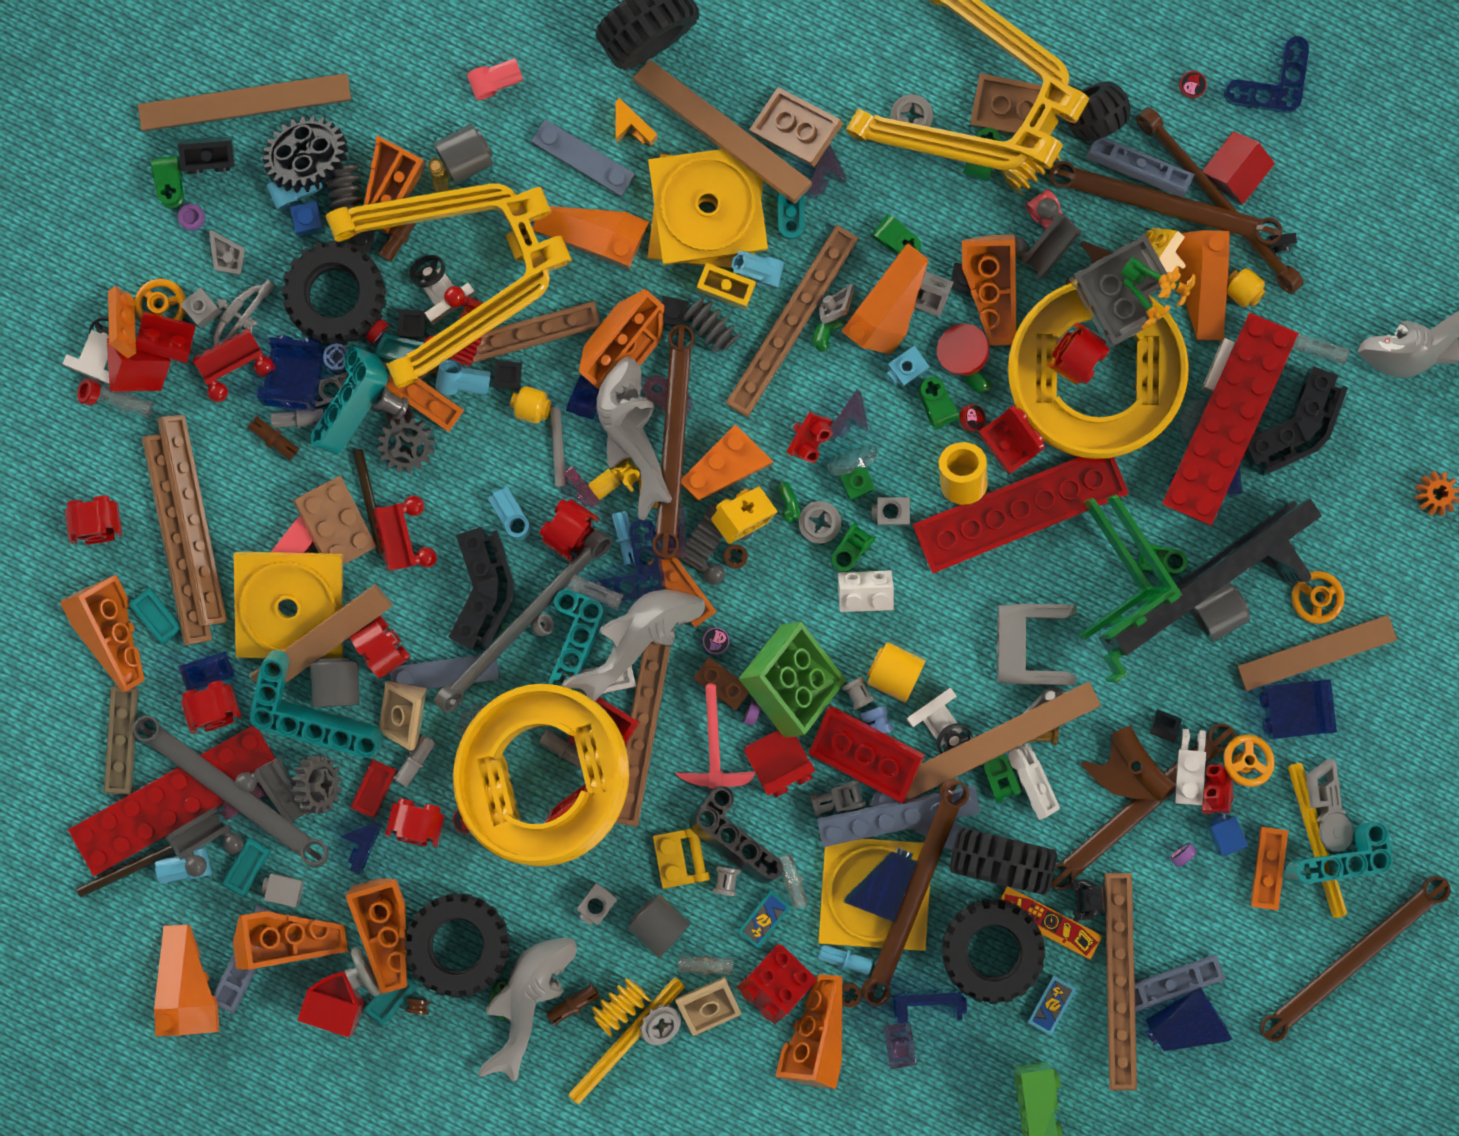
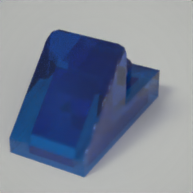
M580 374L568 401L566 411L577 416L593 419L597 411V396L600 389L596 388Z
M226 652L178 666L187 691L193 689L199 691L212 682L225 681L235 677Z
M374 822L340 836L360 845L358 849L354 848L349 857L348 863L352 864L351 871L358 874L363 873L383 823Z

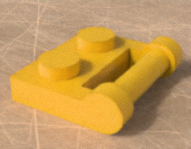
M691 829L653 836L663 889L710 880L709 872L705 870L700 838ZM683 838H689L695 870L693 875H687L681 843Z

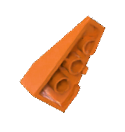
M1015 234L986 235L962 240V269L989 344L1012 345L1016 334Z

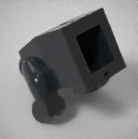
M1086 879L1070 881V889L1075 891L1076 898H1079V901H1076L1077 910L1072 913L1074 921L1090 920L1097 916L1099 912L1106 911L1103 884H1095Z

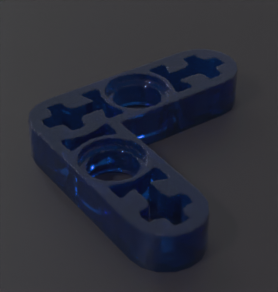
M1294 36L1285 44L1278 85L1240 79L1233 80L1225 88L1224 97L1229 104L1280 113L1294 112L1302 102L1309 55L1307 40L1300 36ZM1298 43L1299 48L1303 49V51H1300L1297 55L1296 62H1287V60L1291 61L1294 57V50L1290 49V47ZM1289 68L1298 70L1300 74L1299 80L1295 82L1289 81L1286 77V70ZM1238 86L1240 92L1248 93L1249 88H1253L1250 101H1247L1249 95L1244 94L1240 95L1238 99L1234 98L1235 95L1230 90ZM1289 88H1294L1291 99L1295 100V103L1288 107L1286 106V101H1282V98L1288 95ZM1258 90H1266L1270 95L1269 102L1260 103L1256 99V92Z
M638 519L629 528L637 573L599 579L593 582L588 588V596L597 600L600 604L641 598L649 592L664 589L665 578L662 561L654 554L653 546L646 544L638 547V543L643 542L642 534H637L636 529L640 528V523L649 530L645 534V542L651 540L652 543L656 536V529L651 520ZM657 542L656 549L660 553L659 545ZM645 549L650 550L654 555V561L651 564H645L641 561L640 554ZM650 576H652L653 580H658V585L654 587V590H652L651 586H645L640 588L642 593H639V583L650 580ZM623 580H628L633 585V591L629 595L623 594L620 590V583ZM599 585H601L602 589L613 587L614 592L604 594L603 599H601L599 594H595V590L599 588Z

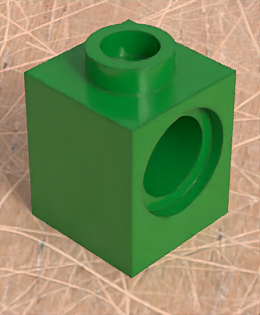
M865 464L839 476L849 502L875 490Z

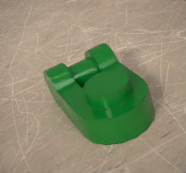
M1001 755L983 764L984 772L996 803L1004 801V798L1010 795L1015 797L1022 794L1010 761L1005 755ZM1007 778L1009 785L1000 788L998 780Z

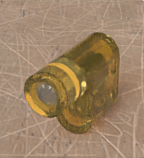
M439 158L430 159L428 169L431 173L435 193L452 190L449 175L442 160Z

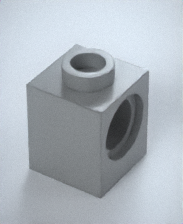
M199 288L180 304L201 329L222 313L202 288Z
M910 497L877 498L876 504H871V520H876V526H909ZM886 505H893L897 509V517L894 519L886 518L883 514V508Z
M272 873L269 878L265 877L262 893L265 894L264 900L298 907L305 880Z
M596 882L577 908L581 912L578 917L590 926L593 923L599 925L618 898ZM598 898L603 902L604 907L600 913H592L589 910L588 903L591 899Z

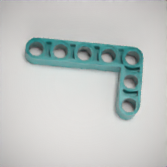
M273 650L268 653L259 669L250 713V721L255 728L360 757L368 758L376 753L383 739L382 732L378 727L282 701L290 664L289 657L281 650ZM270 662L277 664L280 669H274ZM265 687L272 688L275 693L268 692ZM260 710L267 712L270 717L263 716ZM286 717L293 719L296 724L289 723ZM312 724L319 726L321 731L315 730ZM337 732H344L347 737H341ZM363 738L370 739L373 744H367Z

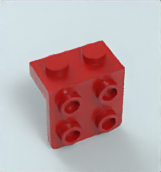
M1014 405L977 432L1008 475L1045 449L1041 434L1030 427L1025 412L1020 408L1017 409Z
M779 730L755 741L744 749L767 796L773 794L774 798L789 791L788 785L797 782L799 786L811 780V773L815 772L797 736L783 737Z
M778 944L736 988L747 1001L752 1002L760 1010L765 1019L775 1025L793 1009L814 985L816 978L783 945Z

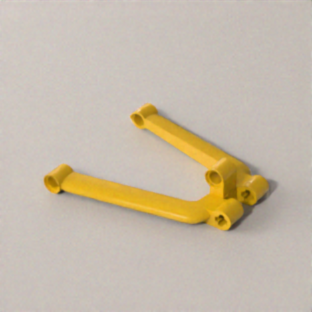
M929 0L936 5L950 9L1043 80L1037 100L1024 123L1010 140L1002 142L883 118L877 115L872 116L866 111L857 109L845 129L846 132L863 142H866L868 139L881 144L997 170L1015 169L1027 159L1049 170L1063 147L1059 140L1051 136L1058 124L1055 114L1071 123H1076L1086 107L1089 97L1081 91L1068 86L1069 72L1060 59L981 0Z
M490 183L357 206L351 209L342 207L331 211L325 216L336 242L347 240L365 231L487 210L501 212L512 229V232L508 233L505 237L515 261L524 260L526 266L525 274L414 351L407 353L405 357L386 363L396 388H402L416 382L419 376L426 374L536 301L545 293L550 280L549 271L561 268L572 262L562 236H555L538 243L530 222L540 220L552 213L541 187H536L516 195L506 185Z

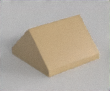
M385 682L379 723L382 735L408 750L415 749L420 738L427 688Z
M725 976L676 998V1003L692 1036L742 1015Z

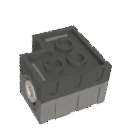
M1145 234L1114 251L1112 254L1089 265L1084 270L1075 273L1069 279L1073 287L1078 291L1079 298L1086 310L1090 312L1092 321L1099 333L1103 335L1109 348L1144 330L1141 327L1150 319L1146 314V308L1133 292L1122 284L1126 278L1121 275V272L1128 261L1135 257L1155 272L1167 275L1164 266ZM1148 275L1141 285L1138 283L1134 285L1153 307V302L1149 295L1161 288L1158 283L1159 281Z

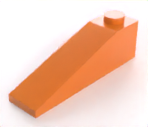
M550 206L552 213L535 221L533 231L549 238L562 236L566 245L629 271L650 222L622 211Z
M1201 230L1181 233L1185 238L1175 251L1185 264V268H1179L1181 276L1178 281L1186 285L1193 274L1196 277L1195 285L1190 289V295L1186 297L1185 301L1196 340L1222 341L1224 339L1230 231Z
M907 243L841 332L862 348L892 355L907 335L908 325L915 309L916 298L921 288L929 259Z
M116 574L60 601L73 629L122 692H126L144 681L139 650L134 647L132 632L135 631L134 625L129 622L127 608L130 607L129 600Z
M377 878L352 886L345 896L381 994L407 987V950H405L406 910L405 901L397 879Z
M268 911L239 915L233 939L236 969L243 970L348 952L345 925Z
M190 924L166 925L163 927L154 1005L155 1036L219 1032L218 1003L215 996H212L207 981H209L207 972L203 971L200 963V952Z
M819 974L805 1001L806 1010L801 1020H796L793 1026L795 1032L789 1044L785 1042L781 1050L775 1077L813 1087L836 1089L842 1064V977Z

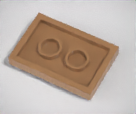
M980 73L969 127L980 129L989 127L1000 133L1015 135L1036 102L1042 85Z
M777 87L749 131L752 135L815 167L843 123L839 118Z
M337 476L292 500L319 553L343 554L344 565L377 547L341 476Z

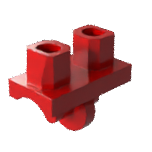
M809 411L803 423L795 422L793 429L797 434L787 449V453L804 461L816 463L820 456L817 450L821 442L828 441L833 434L830 429L833 421L829 417H822Z
M1221 764L1207 766L1202 812L1204 814L1213 812L1230 813L1231 803L1234 799L1232 793L1234 780L1228 775L1226 769Z

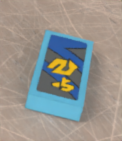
M1052 975L1027 1023L1051 1036L1077 988Z

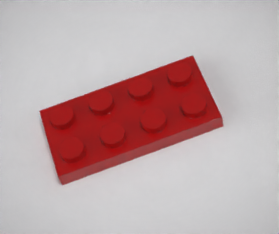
M833 706L827 708L808 753L901 803L906 800L925 754Z

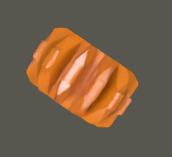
M1436 471L1430 473V478L1426 475L1421 477L1424 485L1418 484L1415 486V489L1422 493L1414 497L1415 500H1423L1419 509L1423 510L1429 507L1428 515L1432 516L1437 511L1439 517L1445 515V510L1453 512L1455 509L1452 503H1459V498L1454 496V494L1459 493V488L1453 489L1452 487L1457 480L1452 478L1447 481L1448 473L1443 472L1439 477ZM1440 489L1439 494L1442 493V498L1435 499L1436 494L1433 495V490Z

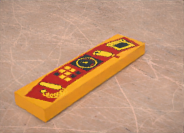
M1006 886L1000 899L1015 903L1024 911H1027L1037 923L1042 935L1091 960L1102 935Z

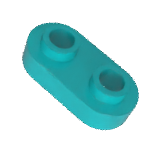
M779 193L778 231L785 239H797L802 235L805 226L804 195L795 204L789 205L786 202V197ZM790 222L796 225V229L793 231H789L786 228V225Z

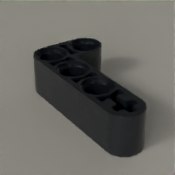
M726 786L716 787L704 797L689 820L691 830L757 882L767 884L777 879L783 872L782 862L724 817L733 805L734 794ZM715 794L723 798V806L715 802ZM700 815L707 817L709 821L708 827L701 824ZM722 831L726 832L729 835V843H726L722 840ZM743 848H747L750 851V860L743 856ZM766 865H768V866L770 867L769 870H768V872H769L770 874H767V873H766V870H767Z

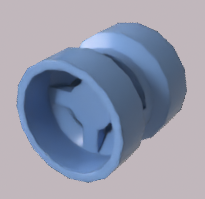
M338 343L328 346L323 354L327 367L337 373L345 372L344 357L348 349Z
M885 705L860 714L862 721L885 734L894 731L892 723L886 717L888 712Z

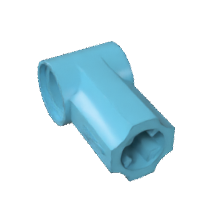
M270 182L267 185L277 211H282L296 205L300 199L321 191L324 187L322 182H320L318 190L312 185L309 192H306L304 187H301L300 191L296 193L293 187L287 192L283 186L278 188L275 182Z
M739 251L733 258L731 267H733L735 274L755 280L757 285L763 287L779 288L784 266L783 261L770 257H759L745 251Z
M447 359L439 364L435 388L438 392L445 395H453L458 391L486 395L489 388L490 372L463 368L459 362Z
M508 487L500 489L488 498L512 539L521 541L530 535V522L525 517ZM523 521L525 523V528L521 533L512 532L511 527L514 522Z
M207 848L193 852L195 855L203 857L207 863L206 871L198 877L190 876L186 872L185 859L180 860L179 857H172L155 862V871L159 883L164 884L185 878L190 880L212 875Z

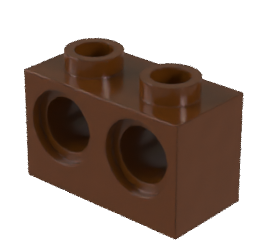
M708 657L693 678L704 688L706 684L714 683L716 685V696L735 711L749 694L736 676L710 657Z

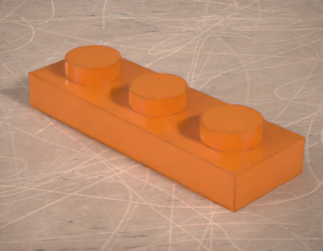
M115 286L108 291L109 345L128 359L136 354L135 301L128 292H124Z
M391 375L387 380L385 387L400 398H408L409 405L448 432L464 411L462 407L419 377L416 382L402 388L395 387Z
M668 548V554L672 553V550ZM676 556L670 560H662L655 557L648 563L667 590H676L704 599L705 609L703 614L699 618L690 621L695 628L716 613L714 607Z
M1260 827L1250 902L1251 907L1279 910L1288 830Z

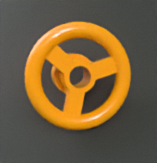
M154 279L145 283L138 290L134 301L135 314L140 322L143 317L142 301L144 296L147 298L149 310L154 314L163 316V313L170 306L179 304L178 312L173 319L182 321L186 311L180 304L186 300V296L183 290L173 281ZM166 287L171 289L176 295L168 298L161 292L153 293L151 289ZM163 300V306L156 308V302Z
M1323 571L1310 572L1311 580L1323 579L1332 586L1329 588L1325 586L1311 588L1306 584L1307 582L1295 583L1292 590V604L1296 613L1305 621L1323 624L1333 620L1341 612L1344 605V591L1340 582L1333 575ZM1300 591L1309 596L1310 602L1313 605V615L1307 613L1301 606L1299 599ZM1317 592L1323 595V600L1321 602H1318L1315 599V594ZM1336 593L1337 599L1334 608L1329 613L1322 615V607L1327 606L1332 600V595Z
M1244 734L1235 737L1227 745L1224 752V766L1228 775L1236 783L1246 787H1256L1265 783L1273 773L1275 765L1273 752L1270 746L1260 737ZM1244 743V751L1234 757L1232 764L1234 749L1239 744ZM1253 743L1263 750L1266 756V766L1257 761V757L1253 753ZM1245 758L1249 760L1250 765L1246 764ZM1256 770L1262 775L1255 779H1247L1238 773L1247 774Z

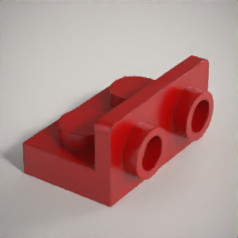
M144 312L136 340V350L187 363L196 326L191 323Z

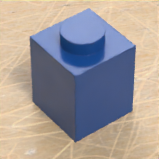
M316 201L290 207L295 231L300 238L326 232L321 209Z
M1225 813L1211 819L1213 824L1207 826L1220 856H1227L1248 846L1236 816L1228 817Z

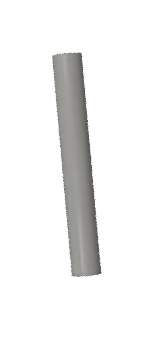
M551 407L555 487H566L561 408Z

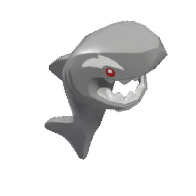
M1459 311L1446 318L1431 330L1409 320L1401 321L1396 329L1395 336L1389 334L1386 336L1369 337L1360 344L1358 353L1365 362L1378 371L1398 378H1410L1419 375L1435 364L1459 363Z

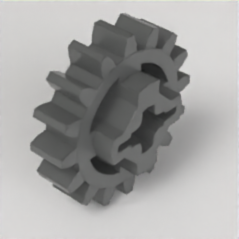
M403 415L398 422L393 417L390 418L391 426L383 424L382 430L385 434H378V440L383 443L377 444V450L384 451L380 455V459H389L387 467L391 468L395 464L399 473L403 467L407 468L408 473L412 472V466H416L421 470V461L430 462L427 453L434 454V448L429 445L434 444L435 439L431 436L428 437L432 433V429L430 427L423 428L425 425L423 419L416 423L415 415H412L409 420H405ZM404 428H411L414 431L405 430ZM394 434L395 441L388 447L389 438ZM401 437L407 443L410 442L411 451L409 447L407 448L405 445L401 444ZM424 441L423 449L418 454L417 447ZM397 457H405L408 458V460L399 459Z
M308 756V759H302L300 761L302 767H295V771L298 774L297 777H292V781L296 782L292 792H297L294 800L295 802H301L300 809L307 810V813H326V809H333L332 802L339 801L336 793L342 792V789L338 787V783L342 781V778L336 775L339 767H333L334 760H327V756Z

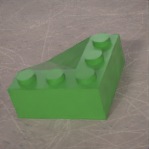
M802 621L781 624L739 677L740 682L783 737L805 735L846 681Z
M1045 1061L1014 1065L1022 1135L1062 1136L1060 1121H1055L1054 1111L1059 1110L1057 1089H1061L1059 1073H1056V1070Z

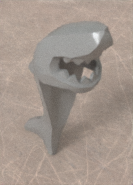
M625 357L616 364L601 384L596 408L599 420L608 433L607 460L609 467L613 468L624 459L631 458L641 471L642 487L638 503L639 518L645 520L654 503H670L672 497L662 477V471L655 452L643 430V427L654 411V403L646 397L642 398L640 396L637 399V396L640 395V390H642L641 368L634 359Z
M666 589L652 591L643 595L631 606L626 615L614 619L600 628L599 631L611 639L614 644L606 663L593 671L571 676L563 682V687L581 689L586 696L596 701L636 661L652 641L666 645L667 648L673 645L675 634L674 630L671 629L675 625L683 626L685 623L699 618L705 609L704 599L692 594Z
M558 938L537 943L523 951L517 958L511 970L508 984L493 998L486 1008V1014L504 1016L510 1020L509 1040L500 1051L482 1065L478 1071L479 1077L500 1071L504 1072L511 1081L518 1079L520 1064L532 1029L536 1002H543L555 997L559 998L563 993L561 982L558 979H554L552 974L557 976L558 973H563L565 967L575 958L577 945L573 938Z

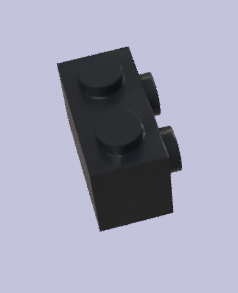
M233 136L179 140L178 150L181 171H188V174L203 173L204 169L224 172L229 171L230 167H235Z

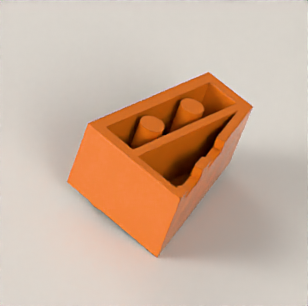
M377 135L364 205L409 198L426 167L423 159ZM393 227L382 228L378 230L389 235V231Z
M735 424L682 478L681 486L697 502H700L773 465L774 461Z

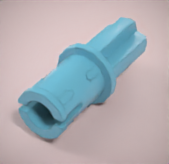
M626 511L614 513L612 519L618 538L615 541L619 542L623 564H631L629 552H631L633 563L640 561L634 540L636 535H633L628 513Z
M822 945L818 956L822 961L841 966L842 970L847 968L867 976L873 959L850 953L851 950L849 949L846 952L827 945Z

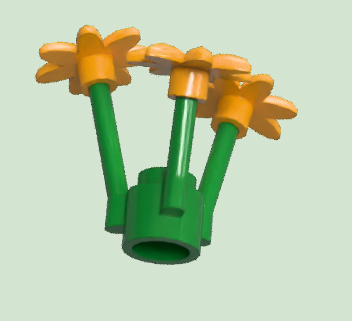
M1135 257L1128 261L1121 272V275L1126 278L1122 284L1133 292L1146 308V314L1150 317L1141 327L1142 329L1150 327L1157 319H1161L1163 315L1168 313L1170 306L1166 305L1162 310L1158 311L1155 306L1152 307L1134 285L1135 283L1141 285L1149 275L1159 281L1158 283L1162 290L1158 298L1166 299L1169 297L1171 289H1176L1175 292L1180 294V299L1176 306H1181L1185 303L1186 297L1190 295V289L1194 287L1196 279L1193 274L1186 285L1181 282L1178 284L1176 281L1181 276L1178 266L1174 268L1172 273L1169 271L1167 275H1161L1148 268Z

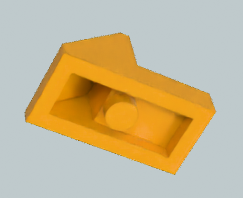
M618 98L616 101V143L632 129L633 132L631 134L639 143L643 145L646 142L651 147L658 140L657 133Z

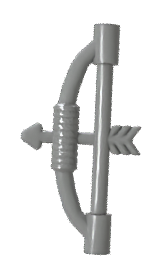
M266 280L262 285L250 287L241 295L235 297L230 305L226 304V299L217 300L218 307L220 309L225 308L226 310L221 315L214 334V346L222 344L226 339L230 340L238 333L242 326L250 329L251 333H253V326L259 325V323L249 317L264 297L267 298L274 289L275 285L272 282ZM255 292H258L259 294L244 314L238 313L243 305V301ZM234 316L239 319L225 339L220 341L225 325L229 324Z

